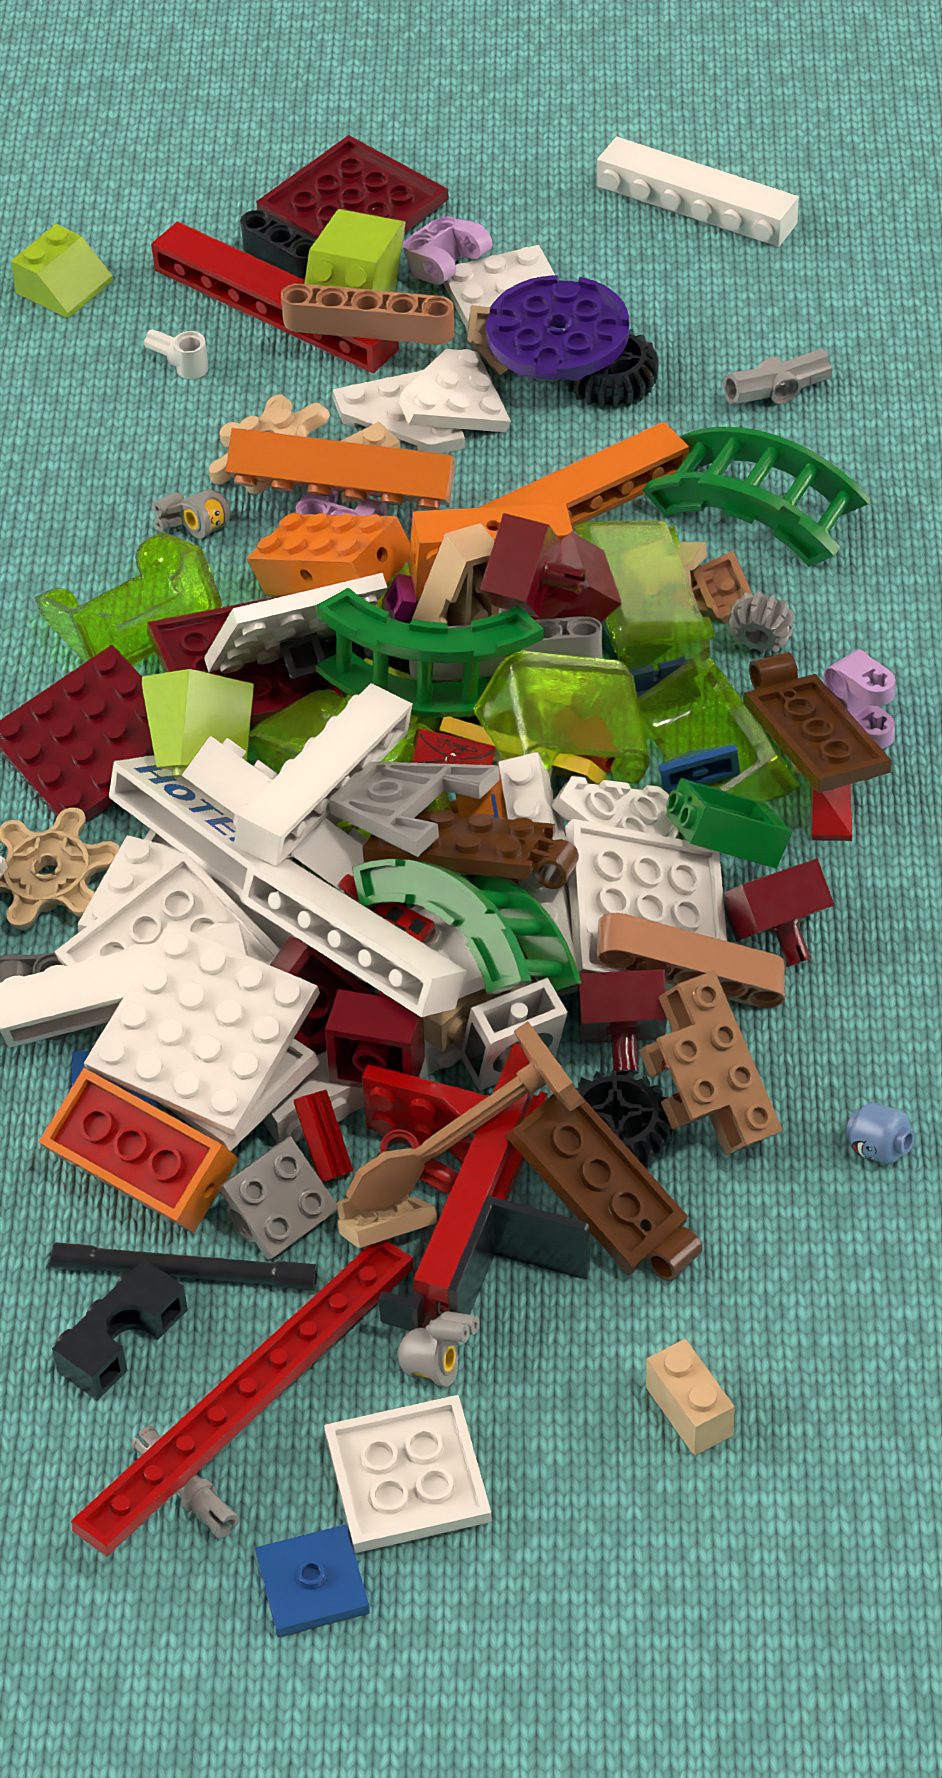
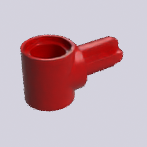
M393 1130L382 1139L380 1154L388 1151L394 1144H405L409 1148L416 1149L422 1143L417 1141L416 1137L406 1130ZM431 1158L424 1164L425 1168L419 1180L448 1195L452 1190L458 1172Z

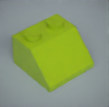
M58 224L53 225L11 260L16 293L68 319L113 281L112 274L81 235Z

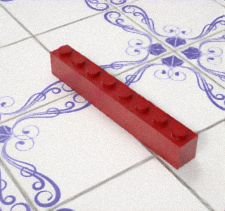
M178 221L151 243L155 271L373 374L399 351V341L290 331L283 322L281 292L289 285L305 284L304 279Z

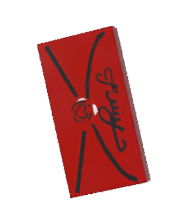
M419 728L415 731L409 763L492 765L496 746Z

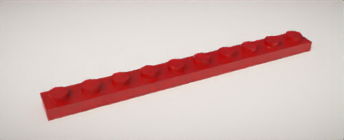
M387 1240L367 1246L71 1520L72 1531L106 1557L110 1555L376 1305L382 1292H389L413 1270L414 1258Z

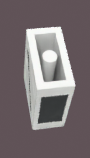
M548 978L471 1008L461 1058L479 1091L497 1084L513 1044L520 1045L514 1030L527 1021L552 1055L556 1057L567 1011Z

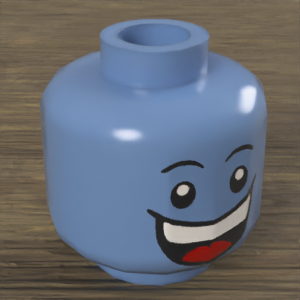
M870 1102L861 1109L855 1110L848 1121L846 1129L847 1139L851 1142V1147L855 1154L884 1164H892L898 1161L903 1154H907L913 1146L915 1137L914 1131L910 1126V1120L904 1111L875 1102Z

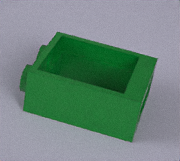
M682 778L677 789L670 793L667 800L666 816L690 844L777 869L792 831L766 803Z

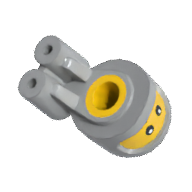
M205 490L185 499L183 494L174 492L152 503L153 511L158 516L153 521L154 527L158 532L184 525L194 537L201 539L224 527L230 518L228 501L220 492L214 490Z
M446 1311L435 1320H430L426 1328H415L407 1333L402 1339L398 1350L399 1364L404 1373L413 1378L432 1379L437 1386H450L455 1381L458 1372L457 1345L461 1342L465 1343L469 1338V1334L475 1335L478 1332V1316Z

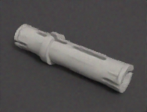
M153 1426L145 1427L138 1434L146 1442L142 1443L137 1437H134L131 1447L142 1455L161 1436ZM195 1474L176 1492L182 1498L181 1505L186 1511L191 1514L196 1513L217 1538L226 1537L232 1532L225 1524L226 1521L233 1527L238 1525L239 1516L232 1512L216 1495V1487L207 1479H201Z

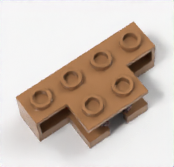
M715 970L681 982L658 996L673 1032L657 1038V1042L639 1049V1052L650 1078L668 1070L672 1075L678 1093L661 1101L672 1130L709 1116L725 1156L760 1143L783 1131Z

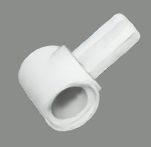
M153 329L147 332L144 340L145 347L166 355L169 364L176 366L177 373L185 379H198L207 373L206 343L202 334L195 331H186L174 338Z

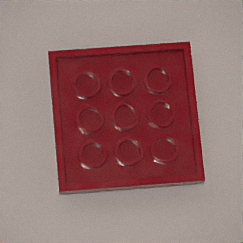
M348 135L256 201L257 210L268 212L317 240L338 209L406 221L405 233L448 201L449 195L448 188Z
M292 594L147 622V634L165 673L192 669L254 684L250 726L342 707L343 696L339 688L330 682L293 693L281 655L278 660L268 664L259 665L257 659L256 661L244 663L243 668L231 673L224 674L220 668L216 671L208 672L204 657L233 608Z
M113 644L0 720V752L56 817L67 808H78L85 813L86 822L115 803L109 798L114 761L154 755L142 689V676Z

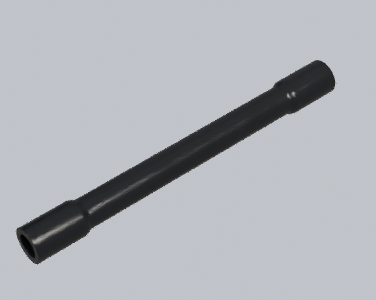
M60 1242L54 1243L51 1254V1266L53 1269L88 1272L94 1270L125 1272L133 1269L145 1258L160 1270L173 1277L267 1284L277 1288L311 1291L316 1289L318 1276L317 1264L286 1261L272 1263L105 1249L97 1248L93 1245Z

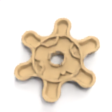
M278 394L267 401L266 408L260 417L249 416L242 420L240 424L236 422L225 424L219 432L220 441L224 447H229L231 428L307 437L311 431L327 422L330 413L328 409L319 403L310 404L306 408L292 413V402L284 395ZM228 453L215 460L209 466V476L213 484H223L231 479L225 472ZM257 481L256 487L246 486V489L251 494H258L265 491L271 483Z
M67 808L61 811L54 825L44 832H32L26 828L24 823L18 820H10L0 826V843L8 848V855L5 859L8 868L0 878V893L5 892L14 895V900L8 908L6 916L8 922L16 929L27 930L35 924L40 912L52 911L57 905L66 906L74 915L82 917L95 894L94 891L87 887L91 876L98 872L108 871L120 847L115 842L104 841L90 845L85 844L79 839L86 823L85 813L81 809ZM45 866H57L54 876L51 873L42 875L39 874V871Z

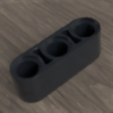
M251 210L244 213L240 219L244 251L253 257L305 280L309 250L316 240L263 210Z

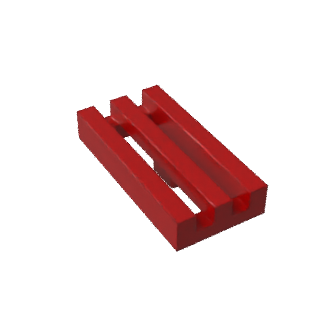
M327 1089L293 1099L320 1180L324 1182L354 1172Z

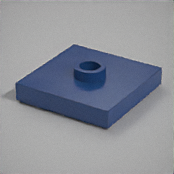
M346 1524L255 1547L277 1637L370 1614L368 1599Z

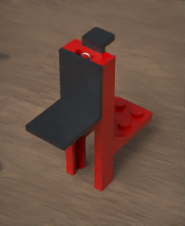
M513 1044L493 1093L516 1078V1073L530 1064L521 1045ZM369 1064L362 1076L366 1128L374 1130L383 1136L393 1130H406L412 1133L417 1141L422 1144L432 1135L457 1119V1117H460L488 1097L487 1095ZM539 1091L538 1095L527 1093L474 1130V1137L466 1136L447 1149L462 1164L415 1274L412 1299L382 1292L379 1298L380 1320L382 1323L411 1331L415 1328H426L430 1320H435L446 1311L470 1315L494 1255L587 1279L590 1272V1232L587 1222L508 1201L525 1158L505 1136L547 1100L548 1093Z

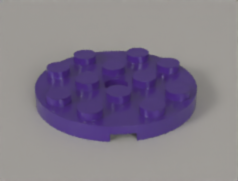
M558 275L541 276L510 287L492 303L490 315L486 322V338L488 346L497 360L519 376L544 380L568 379L577 381L586 375L611 365L620 356L629 339V314L622 299L614 291L601 283L579 277L578 282L559 280Z

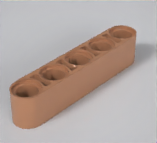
M292 284L285 287L281 292L283 322L290 331L435 345L448 343L455 336L453 303L446 297L310 284Z
M623 913L605 914L598 920L597 960L605 967L619 971L664 969L665 983L677 985L715 970L728 1000L760 1008L777 1007L785 1001V961L778 955Z

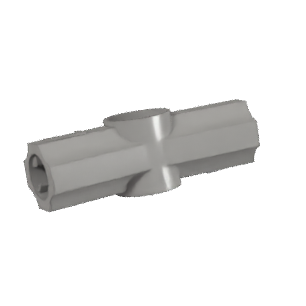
M823 349L785 362L778 357H770L762 361L756 369L725 375L722 385L725 391V398L730 405L771 398L776 404H784L791 401L798 394L799 389L832 378V367L828 355Z

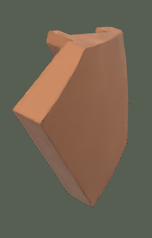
M731 551L691 570V585L683 586L681 591L676 590L671 600L673 604L722 624H727L730 620L731 607L735 604V601L741 599L744 593L752 595L753 593L734 551Z

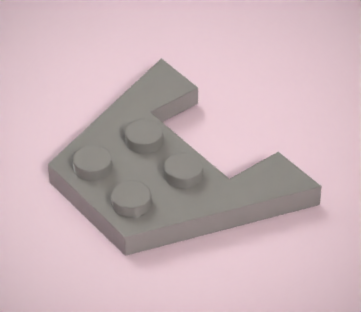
M370 762L329 798L330 813L418 857L439 837L437 823L415 819V817L443 791L480 799L500 780L499 766Z

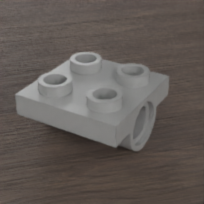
M291 1136L283 1139L218 1187L229 1203L227 1212L234 1227L246 1240L255 1242L267 1260L278 1255L338 1210L335 1200Z

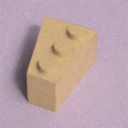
M481 523L445 533L412 619L447 623V626L471 625L473 620L499 614V607H495L480 590L494 545L493 538Z

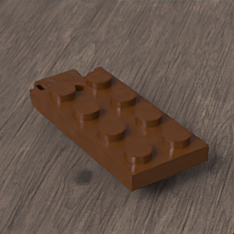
M790 652L750 662L749 675L752 685L756 690L745 692L743 704L818 793L891 773V759L816 674L798 678L797 664Z
M422 810L415 817V819L437 823L439 837L418 857L371 834L362 848L365 863L383 859L415 860L431 863L452 872L528 880L534 870L537 881L549 889H559L562 887L579 859V853L574 844L563 839L553 840L556 832L555 824L533 822L528 818H493L489 814H454L449 810Z
M552 1094L505 1137L580 1221L589 1224V1232L628 1276L638 1268L640 1262L647 1259L650 1268L658 1277L666 1281L674 1280L702 1252V1244L697 1235L690 1229L682 1227L687 1222V1214L584 1098V1102L570 1112Z

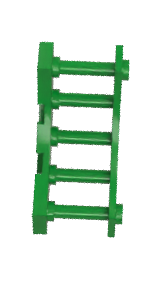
M726 426L695 430L682 435L680 438L689 446V453L674 474L648 481L642 490L665 517L683 512H703L705 507L722 509L724 515L738 518L750 524L757 520L774 530L772 536L788 546L808 567L834 557L840 546L829 535V532L840 515L866 506L871 501L856 481L850 479L844 472L815 452L774 434L760 430ZM733 460L757 463L745 481L722 476ZM711 464L706 472L694 473L698 465L702 467ZM772 467L796 477L783 498L759 487ZM809 486L830 502L818 523L796 508L797 503Z
M349 587L316 605V616L336 631V654L317 664L316 671L330 683L351 696L355 694L360 695L372 683L412 703L411 715L443 718L467 717L502 710L522 703L539 693V689L525 675L520 674L522 650L542 641L544 628L519 605L491 617L471 621V626L462 628H448L447 623L412 619L410 624L394 620L389 618L388 611L369 603ZM352 641L373 651V666L352 652ZM389 655L418 661L417 680L388 673ZM505 656L504 676L479 678L480 661ZM434 663H464L463 681L450 683L433 682Z
M383 859L352 867L359 902L364 907L373 908L397 902L416 904V906L425 907L426 910L437 915L448 925L455 926L468 940L466 945L479 967L487 993L498 994L531 982L530 976L537 977L538 981L548 978L556 993L581 984L576 963L558 926L538 901L513 881L504 877L452 872L431 863L415 860ZM521 948L524 950V952H525V954L527 955L528 959H525V958H524V955H523V953H522V951H521Z

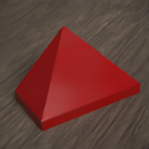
M810 784L812 840L852 841L851 784L820 793Z

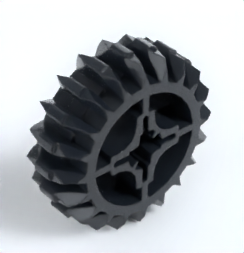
M630 329L626 347L611 365L586 375L581 380L572 381L567 379L564 382L568 387V391L575 393L576 400L586 399L587 405L599 403L601 409L605 405H613L617 408L618 404L621 403L630 406L633 399L642 401L644 394L651 393L652 387L656 384V379L658 378L657 352L653 348V343L646 342L644 335L635 336L633 329Z
M614 1068L610 1076L605 1077L596 1070L593 1081L581 1077L578 1088L575 1089L641 1164L651 1169L654 1158L663 1159L666 1146H670L673 1130L661 1104V1101L669 1097H663L660 1085L650 1086L647 1075L636 1080L632 1070L625 1076H619ZM614 1116L617 1117L618 1129L614 1128Z

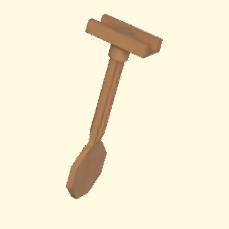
M528 1021L514 1030L530 1064L516 1073V1078L432 1135L418 1148L383 1152L358 1169L346 1195L360 1213L387 1209L412 1192L427 1161L446 1151L527 1093L532 1095L546 1085L570 1112L584 1102L571 1079Z

